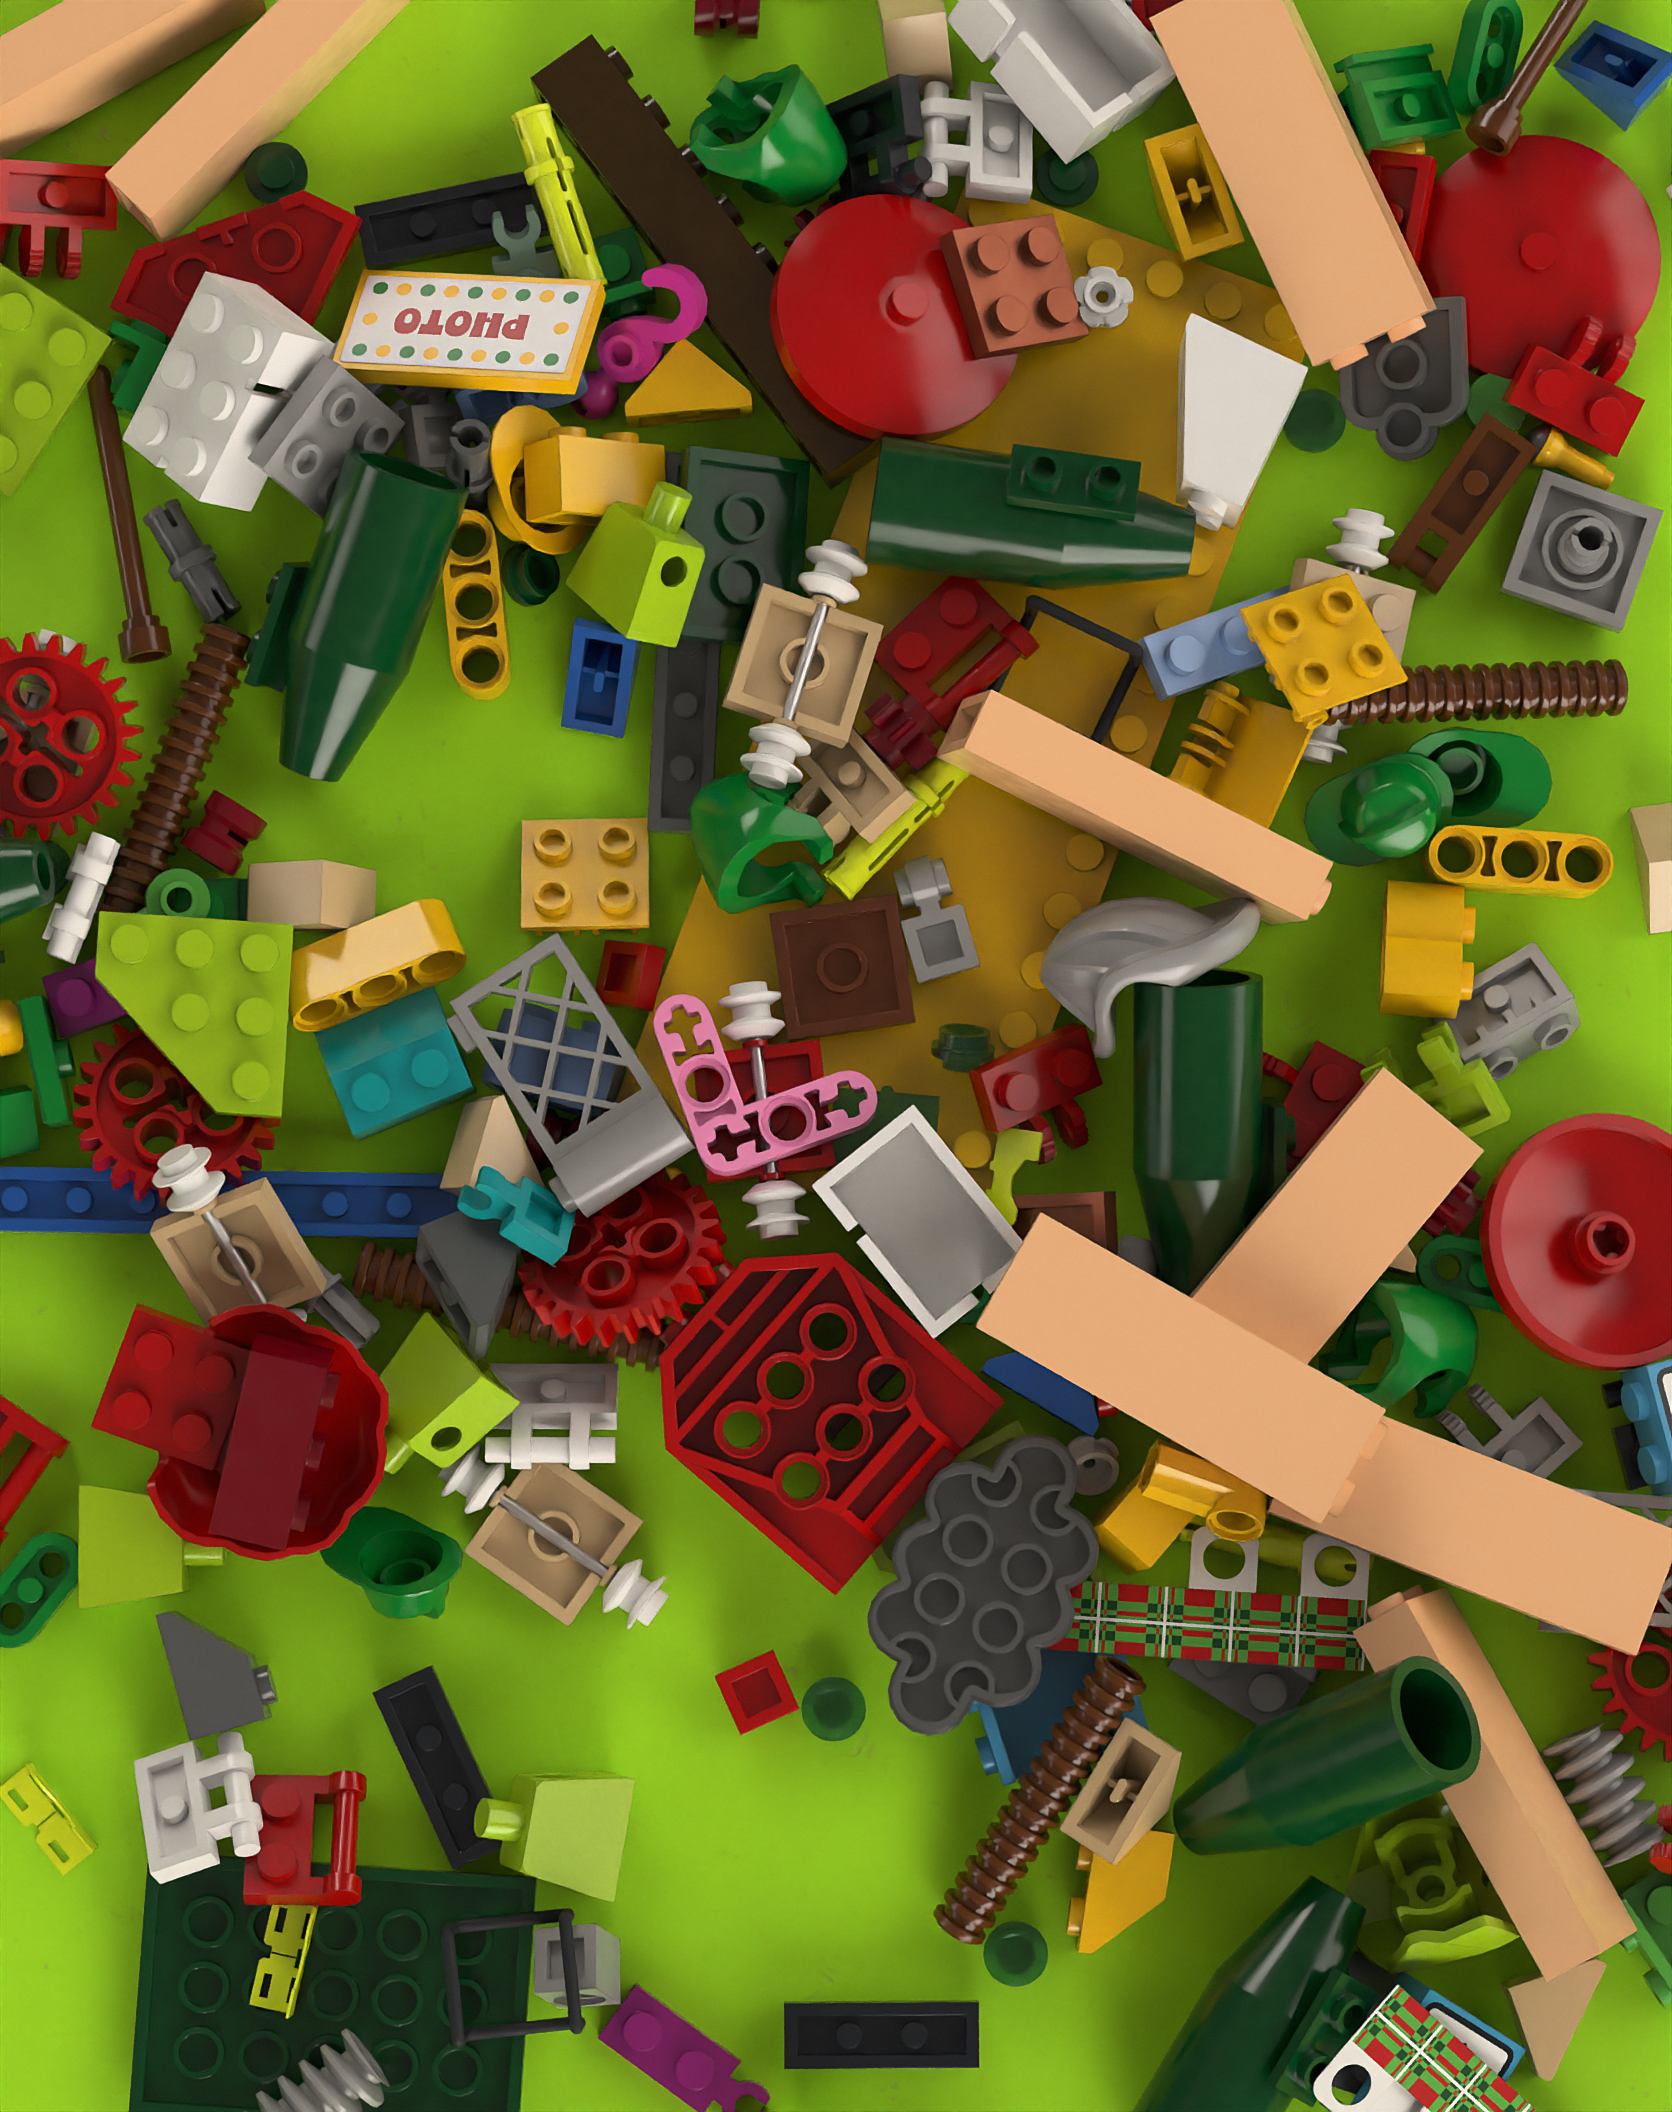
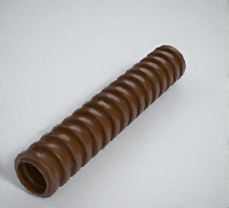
M215 623L203 624L199 632L204 636L202 643L197 642L193 647L192 651L197 654L195 662L189 661L185 668L190 673L188 680L183 679L180 681L178 688L183 691L181 699L175 698L171 706L176 709L174 717H167L164 723L169 728L167 736L161 735L157 743L162 746L160 754H153L150 760L155 765L153 773H145L143 780L148 783L146 791H139L136 799L141 802L139 810H131L129 818L134 820L132 828H125L122 836L127 841L124 847H119L116 856L120 857L117 866H112L113 869L110 875L113 878L110 884L104 886L102 893L106 896L103 903L98 902L95 910L97 913L99 911L136 913L145 907L144 896L150 882L159 874L171 869V866L166 862L169 855L175 856L178 851V847L173 845L175 838L183 837L185 829L180 826L182 819L190 818L192 810L187 806L190 800H197L199 792L194 789L197 781L203 782L206 777V773L201 769L204 763H211L213 755L208 752L211 744L217 745L219 743L220 736L216 734L217 727L225 726L227 718L222 715L225 707L231 708L233 706L234 699L230 697L232 689L237 690L241 685V681L236 678L238 672L247 669L248 663L244 660V656L251 642L250 637Z
M1609 659L1605 661L1604 665L1599 660H1589L1585 666L1579 660H1572L1567 663L1566 667L1561 661H1552L1548 664L1547 668L1541 661L1530 663L1528 668L1522 662H1515L1510 665L1509 669L1504 663H1495L1490 669L1484 663H1477L1473 665L1471 670L1466 664H1457L1453 667L1452 671L1446 664L1436 666L1433 671L1427 665H1420L1416 667L1414 672L1409 666H1401L1408 677L1406 682L1326 709L1329 718L1323 725L1332 726L1336 724L1337 719L1343 725H1352L1356 719L1363 725H1370L1374 723L1376 718L1382 724H1390L1394 721L1395 717L1400 723H1410L1414 717L1420 723H1427L1432 720L1433 716L1439 722H1447L1451 719L1452 715L1459 722L1469 720L1471 715L1477 721H1485L1489 718L1490 714L1496 720H1504L1508 718L1509 714L1516 720L1524 719L1528 713L1534 719H1541L1546 716L1547 712L1552 718H1561L1566 712L1572 718L1583 716L1585 711L1590 717H1598L1604 711L1609 716H1618L1623 711L1627 702L1628 679L1626 671L1617 659Z
M370 1241L365 1247H362L352 1282L354 1297L362 1299L365 1293L373 1295L374 1302L381 1304L385 1298L393 1300V1307L402 1308L404 1303L412 1305V1311L415 1313H421L423 1308L432 1310V1315L436 1318H440L445 1313L416 1263L415 1253L408 1251L404 1257L396 1255V1248L390 1246L386 1248L385 1252L377 1250V1244ZM522 1282L521 1286L512 1284L494 1333H498L501 1328L509 1330L510 1337L518 1338L520 1333L528 1334L529 1341L537 1343L539 1338L548 1339L549 1347L556 1348L560 1342L568 1345L567 1350L569 1352L576 1353L579 1347L587 1349V1356L595 1358L598 1352L607 1354L606 1360L608 1362L614 1363L617 1357L626 1359V1366L634 1368L636 1362L646 1364L645 1371L653 1373L656 1367L659 1368V1355L664 1350L665 1343L658 1338L660 1334L656 1336L647 1326L639 1328L638 1337L634 1344H630L624 1332L616 1333L609 1347H603L597 1333L584 1346L579 1345L573 1331L561 1339L557 1336L552 1324L543 1326L536 1311L532 1310L522 1290L524 1283ZM667 1317L660 1319L661 1333L669 1325L667 1324Z
M1101 1655L1096 1657L1093 1664L1096 1668L1095 1673H1086L1083 1678V1683L1086 1687L1084 1690H1075L1072 1695V1700L1075 1704L1064 1707L1061 1713L1064 1721L1053 1724L1050 1731L1053 1738L1044 1739L1040 1745L1042 1755L1033 1756L1030 1760L1029 1766L1032 1771L1021 1774L1018 1780L1021 1788L1010 1791L1008 1794L1010 1805H1002L997 1812L999 1822H990L986 1830L989 1836L988 1839H979L976 1844L978 1855H969L965 1862V1866L968 1869L967 1872H958L954 1880L957 1887L948 1888L944 1894L946 1904H939L934 1909L933 1915L938 1925L957 1940L970 1945L983 1943L986 1937L983 1929L992 1928L996 1922L994 1912L1003 1911L1007 1905V1900L1004 1896L1015 1893L1018 1887L1015 1879H1021L1028 1873L1026 1862H1035L1039 1855V1851L1036 1848L1037 1845H1046L1049 1840L1048 1828H1057L1060 1823L1058 1813L1067 1812L1070 1808L1071 1801L1068 1797L1079 1794L1082 1788L1079 1780L1090 1777L1093 1770L1090 1763L1100 1761L1103 1756L1101 1746L1110 1744L1114 1737L1111 1731L1113 1728L1118 1729L1124 1720L1123 1712H1131L1134 1709L1136 1702L1133 1696L1143 1695L1146 1690V1684L1141 1675L1121 1660L1112 1656Z

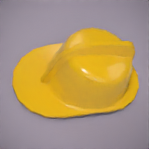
M533 405L515 406L501 415L492 430L489 455L494 479L489 485L487 493V507L490 518L497 529L512 541L530 545L533 549L550 555L568 553L582 543L589 527L526 522L523 446L548 438L549 429L561 426L547 411Z

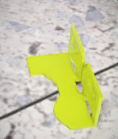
M1009 1128L1000 1133L995 1132L997 1143L994 1161L990 1162L989 1170L994 1171L991 1190L986 1189L985 1193L1011 1227L1015 1224L1018 1213L1011 1192L1013 1177L1026 1160L1039 1162L1043 1133Z
M31 1762L26 1763L25 1767L0 1786L1 1799L23 1826H29L32 1822L35 1826H38L54 1813L56 1808L52 1805V1802L64 1814L65 1817L63 1818L57 1811L38 1827L40 1833L35 1838L36 1843L63 1876L98 1848V1845L91 1839L74 1815L68 1811L58 1798V1795L51 1789ZM13 1788L28 1805V1808L24 1811L20 1809L8 1794ZM56 1840L68 1855L69 1859L65 1863L49 1845L52 1841Z
M272 1905L264 1942L266 1945L272 1946L271 1952L297 1957L298 1949H303L299 1968H295L296 1958L274 1953L270 1954V1958H261L258 1963L249 2005L286 2013V2019H289L294 2014L318 1906ZM280 1907L287 1909L282 1933L275 1931ZM308 1913L311 1915L308 1922L305 1939H301L306 1915ZM265 1973L272 1974L267 1998L259 1997ZM293 1977L296 1978V1980L294 1983V1987L291 1991L289 2003H286L291 1980Z

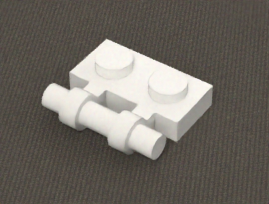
M932 81L927 83L924 87V100L920 102L924 131L923 146L917 151V157H926L931 163L933 171L931 178L923 182L924 194L929 197L944 196L948 192V178L953 175L965 177V197L1028 205L1032 192L1033 124L1000 84L971 81L966 100L949 98V87L944 82ZM952 130L966 131V146L948 144V133Z
M92 832L87 846L78 843L65 875V879L73 882L64 905L55 902L42 935L43 939L50 941L46 950L48 955L75 964L82 943L89 932L92 917L104 886L107 885L114 860L121 845L116 840Z
M490 1363V1367L521 1403L493 1428L511 1429V1437H486V1463H511V1469H531L532 1463H569L570 1469H590V1463L616 1462V1437H591V1429L617 1430L618 1364ZM533 1429H570L569 1437H533Z
M239 1732L221 1734L217 1738L219 1755L205 1760L203 1751L193 1741L133 1761L150 1874L160 1884L220 1864L217 1840L229 1836L233 1839L234 1851L237 1856L249 1857L260 1851L258 1832L263 1828V1819L260 1805L253 1802L250 1781L255 1776L253 1758L250 1753L245 1751L243 1737ZM224 1786L227 1805L212 1810L209 1790Z

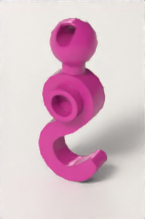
M670 263L653 267L643 273L642 282L645 286L665 287L675 292L681 304L680 313L676 320L653 315L630 316L619 319L607 326L597 341L596 353L601 367L598 371L590 370L585 372L589 391L580 398L570 402V405L578 415L589 420L606 418L613 412L618 402L617 386L620 382L632 383L648 377L664 358V343L682 340L700 328L707 314L708 299L704 285L695 273L682 265ZM581 402L585 405L586 410L583 409Z

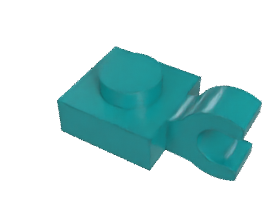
M482 1166L478 1173L475 1188L480 1192L466 1184L461 1188L457 1202L458 1209L474 1219L486 1220L496 1218L502 1220L499 1234L515 1243L521 1249L532 1253L552 1266L567 1252L576 1210L568 1213L552 1192L525 1176L513 1185L499 1171L488 1166Z

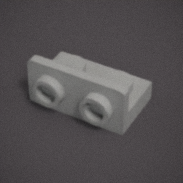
M1535 942L1530 943L1474 976L1471 1001L1460 1000L1456 1019L1428 1017L1433 1025L1446 1020L1456 1039L1460 1059L1465 1065L1478 1058H1482L1495 1082L1510 1075L1516 1069L1518 1063L1540 1050H1551L1563 1044L1581 1024L1574 996Z
M1171 1658L1166 1666L1256 1725H1260L1295 1709L1309 1685L1315 1683L1321 1673L1315 1668L1180 1658Z

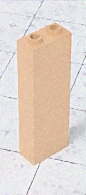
M64 0L0 36V159H6L266 13L264 0Z
M278 0L105 174L121 206L159 242L163 243L176 238L245 169L246 162L251 153L261 145L270 143L411 0Z
M1183 0L1150 17L1149 19L1312 366L1330 361L1334 371H1337L1368 356L1369 353L1365 343L1387 333L1391 343H1394L1425 328L1426 324L1422 316L1437 309L1293 0Z
M992 689L962 700L936 757L1222 901L1240 897L1255 902L1260 910V920L1270 925L1307 921L1309 914L1313 916L1318 914L1329 896L1332 882L1326 878L1333 865L1332 861Z
M1384 1067L1377 1068L1189 1297L1308 1364L1484 1150Z
M1041 1212L1036 1217L975 1324V1327L1320 1525L1327 1513L1335 1518L1340 1515L1356 1486L1355 1483L1347 1479L1360 1456L1368 1461L1371 1460L1388 1430V1426L1379 1422L1386 1411L1383 1407Z
M1382 1416L1379 1422L1388 1426L1387 1433L1370 1461L1361 1456L1358 1458L1347 1478L1355 1483L1356 1486L1346 1506L1337 1518L1327 1513L1320 1525L1271 1496L1269 1498L1267 1513L1628 1655L1637 1656L1672 1563V1528L1385 1416Z
M1419 1584L1403 1593L1399 1591L1366 1609L1371 1621L1352 1632L1374 1672L1412 1656L1431 1658L1443 1665L1457 1679L1473 1706L1481 1737V1753L1477 1768L1467 1780L1444 1789L1441 1793L1546 1982L1595 1957L1638 1931L1447 1587L1445 1586L1425 1594Z

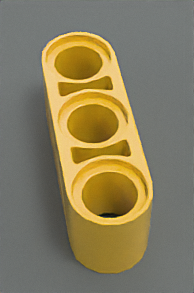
M464 509L455 537L463 530L476 529L486 536V544L480 553L472 557H462L456 554L451 546L442 573L450 660L454 677L461 690L475 700L487 701L497 698L506 691L511 682L512 675L504 586L501 575L500 547L490 520L476 510ZM482 591L493 599L492 608L489 613L477 620H470L461 616L458 612L461 599L470 592ZM480 653L490 654L499 661V669L496 675L491 680L483 683L473 682L464 674L468 660Z
M1469 825L1447 826L1438 831L1424 848L1422 856L1423 871L1434 884L1464 886L1465 891L1569 899L1586 898L1595 893L1611 877L1614 866L1613 856L1607 844L1594 836ZM1453 841L1465 847L1470 860L1468 869L1464 872L1453 873L1443 868L1437 855L1439 845L1444 842ZM1516 846L1523 848L1529 853L1532 858L1533 868L1528 877L1517 878L1505 871L1501 861L1502 852L1505 848ZM1570 852H1584L1593 859L1596 865V874L1593 881L1581 883L1569 876L1566 871L1565 860Z
M434 898L418 900L294 950L291 960L288 1007L294 1027L303 1032L322 1031L455 976L463 969L466 963V954L447 906L441 900Z

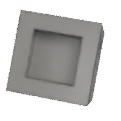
M598 1924L573 1925L581 2007L621 2004L620 1939ZM559 1927L534 1929V1994L558 2009L567 2008Z

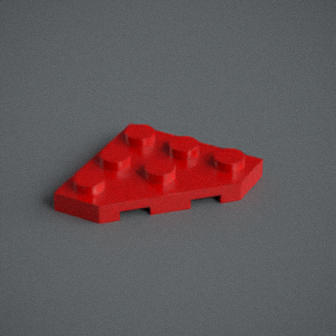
M301 190L279 198L277 202L246 213L244 211L196 228V231L136 250L109 308L131 319L141 320L172 338L205 271L259 285L306 323L314 327L362 225L363 219L309 192ZM273 387V388H276V389H278V390H280V391H283V390H284V389H282V388Z

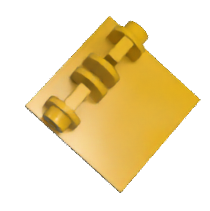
M1349 573L1241 608L1239 611L1249 629L1247 632L1249 640L1256 642L1266 660L1265 669L1269 674H1274L1275 687L1278 690H1283L1293 708L1291 715L1294 721L1303 722L1306 729H1312L1323 724L1329 718L1326 709L1408 680Z
M1217 680L1213 690L1206 689L1203 694L1206 698L1197 716L1201 724L1190 723L1188 731L1195 735L1192 743L1182 741L1180 748L1187 752V754L1180 753L1171 775H1167L1166 778L1269 830L1315 728L1306 729L1303 722H1295L1291 715V710L1239 694L1240 689Z
M648 818L522 820L521 931H535L536 937L543 936V932H567L568 930H573L574 936H581V930H593V935H600V929H606V931L631 930V934H638V928H650Z

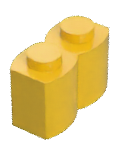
M1387 880L1382 913L1379 1014L1456 1019L1460 1000L1471 1001L1474 963L1463 962L1462 944H1473L1476 907L1464 905V886Z

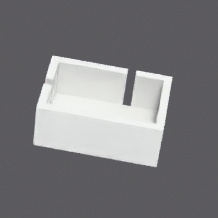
M959 0L946 19L981 63L990 57L993 59L996 65L990 72L991 75L1065 164H1068L1105 139L1111 130L1113 132L1117 131L1151 108L1176 76L1162 46L1123 0Z
M205 271L122 439L156 467L165 468L164 473L198 501L251 512L268 475L252 463L248 456L290 400L289 398L253 389L256 383L296 392L322 355L330 356L335 344L259 285Z
M914 1104L812 1185L848 1232L860 1224L867 1234L860 1238L857 1244L933 1339L979 1303L971 1291L980 1283L989 1294L997 1288L1023 1242Z

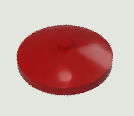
M1522 135L1518 138L1507 156H1497L1479 147L1457 160L1437 179L1433 185L1418 269L1432 298L1452 296L1466 298L1469 371L1478 376L1490 373L1512 380L1530 343L1537 344L1562 357L1582 319L1586 315L1589 316V314L1601 320L1603 328L1590 357L1581 367L1591 373L1598 371L1610 344L1616 339V336L1624 332L1635 337L1646 320L1658 290L1661 271V250L1657 227L1647 202L1634 182L1610 159L1583 144L1565 138L1547 135Z
M892 194L867 195L841 202L825 210L800 232L788 248L779 264L771 290L770 324L773 340L781 362L795 386L817 410L845 429L874 440L882 441V436L927 442L951 435L969 425L992 404L1003 390L1013 372L1018 353L975 360L939 242V238L952 230L971 227L969 224L948 210L918 198Z
M1593 1113L1564 1119L1529 1137L1510 1154L1496 1173L1489 1187L1481 1216L1480 1244L1483 1266L1491 1290L1504 1314L1514 1327L1539 1349L1565 1363L1585 1369L1598 1371L1628 1370L1648 1365L1671 1355L1672 1135L1655 1125L1630 1116L1612 1113Z

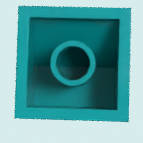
M434 985L331 1028L314 1032L328 1075L353 1136L359 1141L477 1093L453 1031L446 1021L447 1016Z

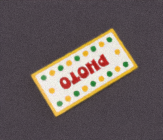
M363 269L332 360L340 364L360 383L575 395L606 298V292L600 280Z

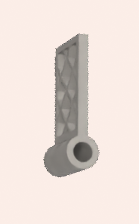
M558 932L449 1002L456 1014L447 1019V1023L466 1053L469 1054L477 1048L481 1051L552 1163L558 1176L550 1180L549 1185L568 1213H572L579 1208L588 1218L696 1147L684 1125L658 1089ZM556 953L567 971L562 999L528 992L533 967ZM521 976L518 990L504 987ZM575 985L587 1004L572 1001ZM491 994L516 998L508 1034L483 1029L470 1008ZM526 1000L560 1007L552 1043L518 1036ZM569 1010L595 1014L602 1025L596 1052L562 1045ZM609 1038L621 1057L606 1055ZM490 1039L506 1042L502 1058ZM516 1045L550 1051L542 1088L517 1083L510 1069ZM560 1054L594 1061L586 1097L552 1090ZM604 1063L629 1068L642 1088L619 1104L596 1099ZM524 1093L540 1096L537 1111L534 1110ZM553 1098L584 1105L578 1131L556 1144L544 1125L549 1099ZM594 1107L609 1110L591 1122Z

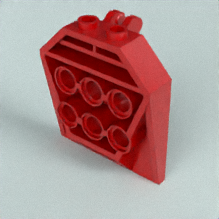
M837 1252L744 1258L737 1267H734L728 1260H725V1263L715 1272L718 1279L716 1285H702L700 1287L708 1298L703 1306L696 1313L688 1311L683 1307L681 1311L684 1320L681 1322L673 1320L658 1337L667 1345L659 1355L665 1449L836 1596L926 1493L928 1485L936 1474L954 1461L1002 1406L1005 1400L937 1340L933 1339L928 1332ZM825 1312L839 1315L846 1327L843 1341L832 1349H820L812 1343L809 1336L811 1322L816 1316ZM782 1361L798 1365L803 1374V1385L799 1392L788 1398L775 1396L769 1391L766 1384V1377L770 1368ZM893 1364L903 1374V1388L900 1394L893 1399L878 1400L869 1392L867 1385L868 1377L871 1371L878 1365ZM739 1410L755 1414L761 1424L757 1440L743 1447L730 1443L723 1433V1426L727 1417ZM850 1413L860 1421L862 1428L861 1436L852 1447L839 1449L827 1442L825 1426L835 1414ZM796 1462L811 1464L816 1468L819 1475L818 1486L815 1491L809 1496L802 1498L793 1497L782 1486L784 1471Z

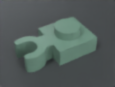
M525 205L528 223L524 230L517 233L510 232L504 227L500 211L493 212L491 223L494 237L509 252L508 254L491 257L495 276L560 279L553 244L536 248L534 246L541 232L539 215L534 205Z

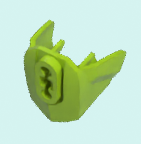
M1441 1791L1361 1825L1344 1895L1367 1908L1356 1944L1357 1949L1371 1963L1388 1974L1432 1967L1482 1954L1499 1948L1520 1936L1496 1890L1487 1888L1490 1879ZM1434 1897H1441V1899L1437 1900L1436 1902H1428L1430 1899Z

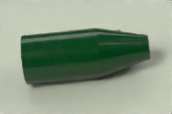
M882 436L864 563L1054 591L1187 577L1195 535L1196 513L1138 490L1141 462L1020 444H1013L1011 454Z
M357 448L347 450L311 561L285 562L282 568L275 573L266 593V602L269 608L262 629L253 636L246 655L247 663L250 665L244 683L254 687L267 686L283 693L279 763L284 767L313 779L338 782L403 683L412 666L470 493L469 489L463 484L432 469L391 455Z
M1214 968L1181 987H1172L1152 982L1134 983L1133 1170L1161 1281L1188 1297L1286 1180L1287 1153H1294L1296 1148L1294 1116L1292 1114L1287 1115V1108L1274 1097H1262L1263 977L1248 971Z
M1424 1656L1406 1658L1258 1725L1177 1798L1173 1806V1822L1176 1832L1182 1843L1191 1852L1201 1856L1304 1847L1318 1844L1467 1780L1476 1770L1481 1753V1737L1475 1711L1463 1687L1443 1665Z
M1310 1875L1216 1969L1132 2112H1286L1293 2098L1313 2108L1317 2101L1313 2091L1316 2078L1364 2024L1371 2007L1379 1996L1378 1992L1348 1975L1367 1908Z

